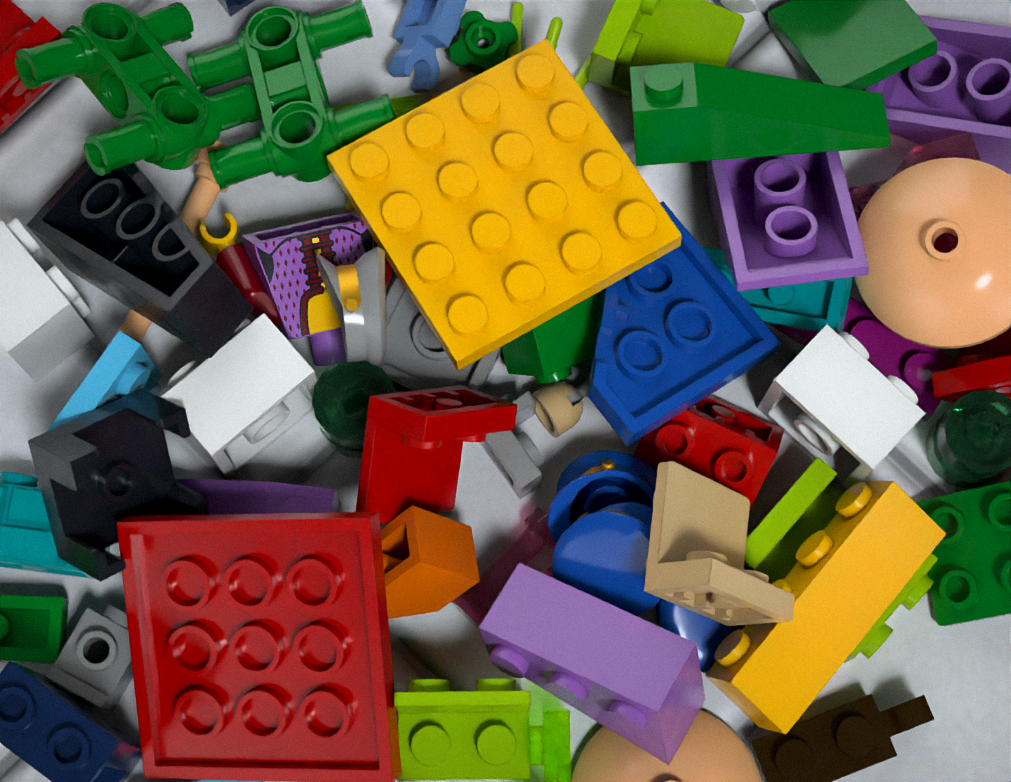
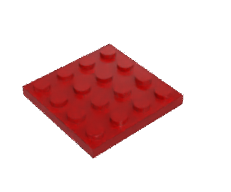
M379 512L127 516L117 521L120 558L125 560L126 568L122 571L144 778L287 782H395V779L397 780L402 775L397 713L394 707L395 690Z

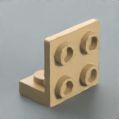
M674 461L660 462L658 464L656 487L653 495V513L648 556L645 565L644 591L726 626L793 621L795 595L770 584L769 576L762 572L744 570L750 509L749 499Z

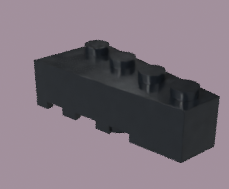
M86 159L26 225L69 271L209 358H212L220 347L232 337L235 330L254 310L248 300L136 163L123 166L100 176L91 169Z

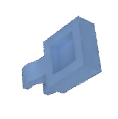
M408 0L393 36L402 45L391 59L389 75L394 78L410 77L413 67H415L416 75L412 82L411 90L415 93L432 92L437 86L440 77L436 49L449 47L452 38L459 29L460 17L467 0Z

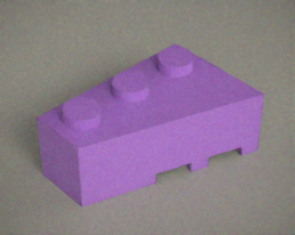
M518 563L479 626L489 654L488 658L499 670L515 678L524 677L667 765L672 761L706 700L697 644L521 563Z

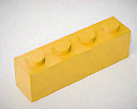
M863 481L854 484L846 490L836 503L835 509L838 513L824 530L815 532L802 543L795 556L798 562L783 580L780 579L772 583V585L795 595L793 621L745 625L742 630H736L728 635L716 649L714 654L716 662L705 674V677L758 727L785 735L789 732L946 535L894 481Z

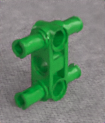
M355 0L354 3L314 16H310L307 11L303 13L301 10L294 12L285 6L265 7L257 11L249 19L246 28L242 29V33L238 34V41L198 54L187 55L191 76L195 86L198 87L201 93L247 76H251L254 81L264 128L260 129L261 136L219 150L208 151L210 166L221 190L228 188L230 185L273 172L275 177L282 176V178L292 176L298 181L307 183L319 181L331 173L328 167L327 155L397 119L388 93L381 95L379 98L336 112L333 106H330L319 59L323 58L322 52L366 37H374L362 0Z
M179 2L141 15L117 4H94L85 10L81 23L68 27L63 32L61 39L16 51L18 58H15V68L19 79L25 87L33 90L43 84L74 75L84 82L120 126L100 134L89 135L85 138L87 142L84 144L85 157L91 169L100 176L140 160L169 170L186 169L194 164L199 150L213 145L218 140L222 131L248 122L258 121L262 117L260 115L261 111L256 90L251 83L246 82L238 85L236 88L207 97L197 89L163 49V46L179 41L184 42L192 37L190 32L194 30L193 20L187 8Z

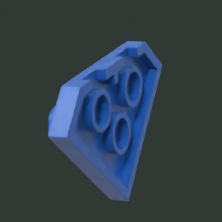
M664 201L660 202V204L682 234L681 246L603 289L587 396L626 446H629L770 358L781 344Z

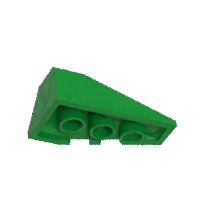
M697 62L629 67L636 166L890 147L891 137L883 95L881 93Z

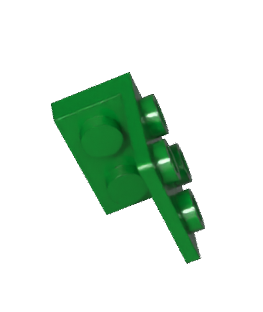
M1011 481L917 501L916 504L946 533L932 551V554L938 560L927 572L928 577L934 581L930 591L937 624L940 626H951L1010 615Z

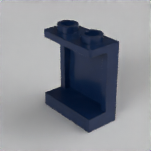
M9 661L1 671L0 743L51 782H125L142 759L141 746L57 683L45 677L44 674L13 661Z

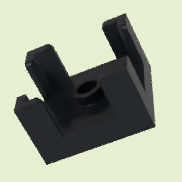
M139 389L28 440L57 554L60 559L101 582L126 568L125 560L105 550L119 542L117 521L127 516L209 515L207 503L203 495L175 482L164 430L184 439L191 435L184 407Z

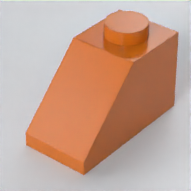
M412 505L380 529L388 619L438 612L480 582L471 526Z

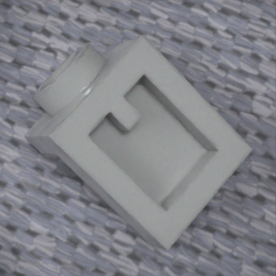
M529 391L516 400L511 394H506L500 398L518 405L514 428L535 414L536 400ZM511 430L488 433L486 441L479 442L519 499H522L541 486L542 473L537 467L544 463V459L525 432L522 431L517 436Z

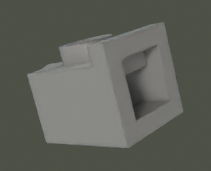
M109 604L102 615L87 607L54 665L50 664L44 676L95 705L113 712L133 678L127 614ZM98 640H105L109 645L108 657L101 663H91L88 653L92 646Z

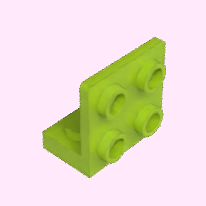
M615 0L592 50L588 80L630 97L629 67L686 62L726 67L745 19L738 13L705 0Z
M416 679L409 680V692H394V707L398 712V735L402 775L398 778L399 781L530 779L529 710L531 707V691H517L516 679L476 680V691H450L449 680Z

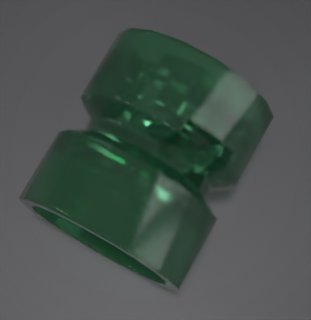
M346 360L337 362L322 373L314 386L312 405L321 433L333 450L346 457L362 459L370 396L395 393L392 380L379 366L372 365L366 360L348 363Z
M992 390L972 391L956 400L929 429L925 444L927 460L935 474L948 484L961 488H974L992 481L1003 471L1011 467V399L1008 396Z

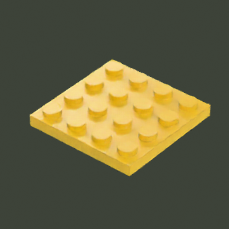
M547 39L326 156L330 171L377 245L385 250L387 261L457 371L681 246L682 234Z

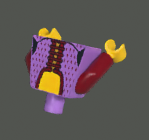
M348 198L346 200V213L242 235L244 246L237 244L238 226L232 214L223 213V221L226 229L229 231V234L224 238L218 239L210 236L206 231L204 222H201L199 227L201 244L210 254L217 256L216 262L254 308L250 314L255 319L265 313L287 339H299L309 336L313 361L316 366H331L346 361L340 320L320 275L316 255L319 253L335 266L354 264L364 253L379 247ZM385 257V284L387 291L394 270Z

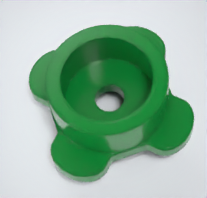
M469 11L461 18L462 32L458 42L450 46L449 56L456 66H465L470 71L481 74L506 60L509 46L517 41V29L509 21L496 23L485 19L479 11ZM485 39L489 42V46L487 48H480L478 42Z

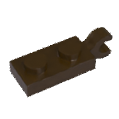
M870 694L796 723L786 735L773 732L749 742V746L764 782H832L897 756L890 737L932 721L934 717L924 695L879 712L873 696Z

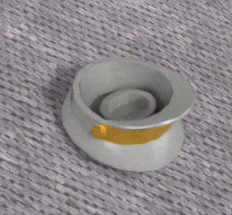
M376 247L364 253L354 264L341 266L333 265L318 253L316 261L319 272L340 320L347 363L366 360L372 365L381 366L387 354L385 250Z

